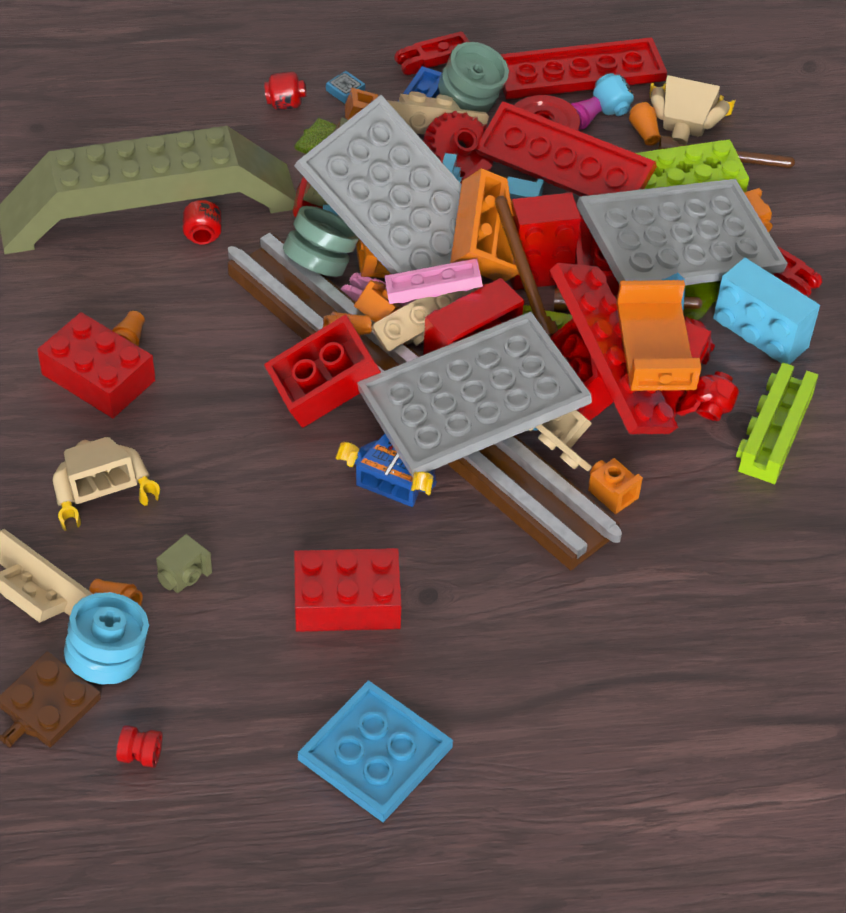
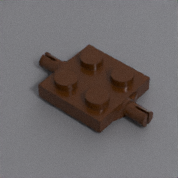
M47 651L0 695V709L7 713L14 723L0 735V740L10 748L25 733L37 737L51 748L101 699L100 692L85 681V679L76 675L68 665L63 664Z

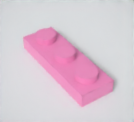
M477 258L385 276L389 304L406 303L415 299L437 297L446 293L469 291L473 288L483 287Z

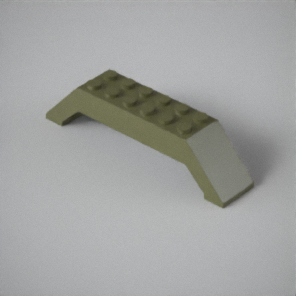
M229 126L212 127L49 151L1 202L0 231L4 254L35 250L34 244L60 219L241 192L269 207L270 213L293 210L296 192L286 163Z

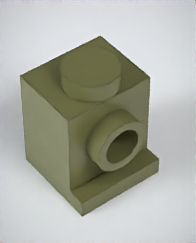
M187 534L156 558L159 582L167 590L173 589L176 593L196 583L202 573L207 577L212 573L211 553Z

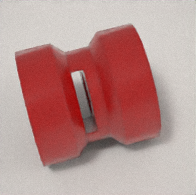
M124 725L117 744V761L130 763L136 759L143 766L155 768L162 748V732L150 729L147 732L140 733L137 727Z

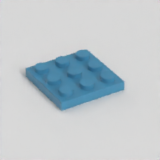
M368 680L298 752V760L384 823L453 748V739Z

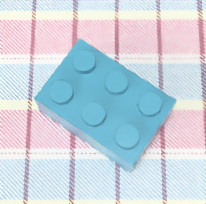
M743 258L722 276L713 319L781 364L783 362L790 365L809 348L820 304L749 259Z

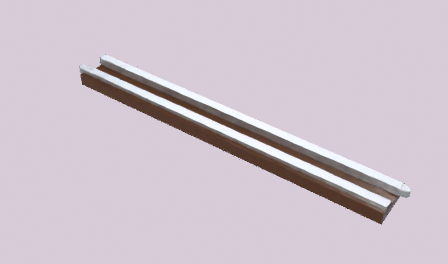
M268 233L261 237V248L250 255H247L242 249L240 250L233 246L228 247V257L230 260L227 262L228 275L303 340L322 329L324 316L331 315L332 312L365 315L354 307L356 303L323 274L313 272L299 265L285 254L283 250L284 242L275 234ZM373 330L371 334L360 336L381 372L421 357L405 343L390 352H386ZM516 436L448 463L453 470L570 571L609 541L619 543L621 540L620 523Z

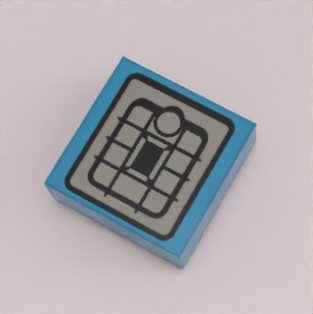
M347 71L326 83V91L344 104H346L351 88L365 91V83Z

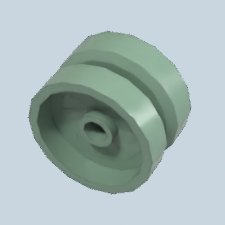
M465 42L457 45L451 52L447 66L443 69L439 78L438 88L441 95L452 97L462 110L489 112L495 105L499 93L508 79L509 69L503 57L490 46L478 42Z
M301 207L293 223L296 230L289 232L283 245L285 254L299 265L313 272L326 276H342L350 260L347 253L354 251L359 238L338 215L318 207Z

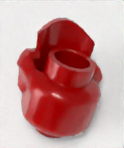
M716 371L714 375H704L699 377L696 390H687L679 403L676 413L680 416H685L696 411L703 418L720 421L722 414L729 413L734 408L739 395V389L732 382L733 378L726 373Z

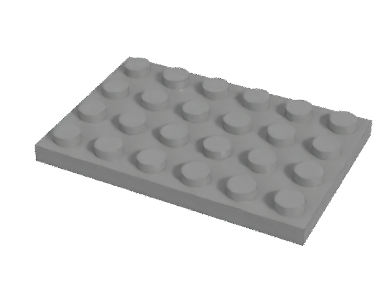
M382 95L364 107L294 165L391 274L450 264L462 184Z
M736 179L581 196L576 204L619 285L620 281L666 279L677 272L685 279V285L721 281L722 276L743 258L749 259L771 274L784 272L788 264Z
M532 312L357 382L360 394L412 478L415 472H429L592 403L591 393Z

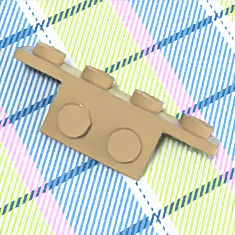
M412 91L409 95L400 94L399 102L387 100L416 134H425L432 121L445 112H467L471 117H478L480 123H488L489 116L486 112L462 110L452 97L446 95H437L436 98L426 97L423 93Z
M480 287L469 291H457L437 297L417 299L375 322L371 328L386 352H390L404 343L408 345L414 342L417 346L424 342L426 316L434 310H439L453 303L456 299L480 289Z
M577 410L534 427L541 432L538 439L551 450H554L556 446L563 451L560 458L573 469H576L578 465L586 471L591 469L592 466L571 449L592 424Z
M5 529L0 530V565L6 568L0 571V593L25 611L30 617L40 623L62 612L70 616L75 604L82 598L93 594Z

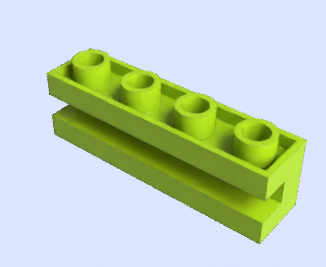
M783 362L777 374L771 373L766 386V391H769L768 396L761 395L756 412L760 414L758 418L752 416L746 432L750 437L748 440H741L736 457L741 458L738 472L772 484L777 482L812 399L819 374L806 371L803 380L792 377L794 366Z

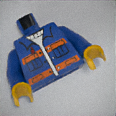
M386 434L379 440H374L359 448L352 443L342 442L335 457L337 460H346L349 467L357 464V486L410 507L415 505L419 491L430 495L431 489L437 483L435 469L429 472H415L412 478Z

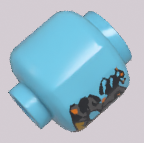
M609 73L599 78L595 83L593 97L595 96L599 99L602 112L605 115L615 114L616 116H622L630 110V105L634 100V93L622 75Z

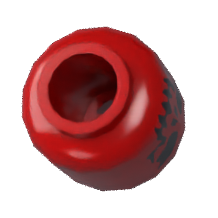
M295 72L272 74L269 77V82H265L267 104H272L276 110L300 107L302 97H307L305 80L299 81V77Z
M197 200L188 204L183 212V233L186 238L200 245L214 242L219 238L222 231L219 207L207 200Z

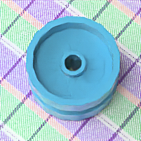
M94 593L82 598L73 606L69 618L68 634L64 647L67 665L76 675L93 683L117 684L131 678L139 670L149 628L146 612L137 602L127 596L116 593Z

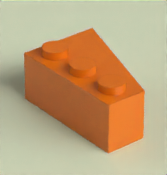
M481 168L462 181L450 263L477 258L482 276L492 280L502 278L504 281H507L518 275L519 272L495 206V199L498 196H504L507 199L513 216L508 180Z

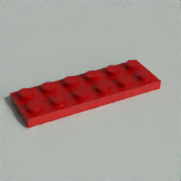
M652 37L500 54L506 61L509 69L508 79L502 89L506 99L592 90L595 88L597 80L609 73L622 75L629 85L666 81L667 70Z
M502 101L481 137L478 146L475 148L480 156L534 178L542 179L544 182L578 196L645 189L657 167L654 160Z
M557 263L550 269V272L628 433H672L678 428V425L673 417V411L666 403L661 391H631L616 305L617 299L613 296L606 282L605 274L597 266Z

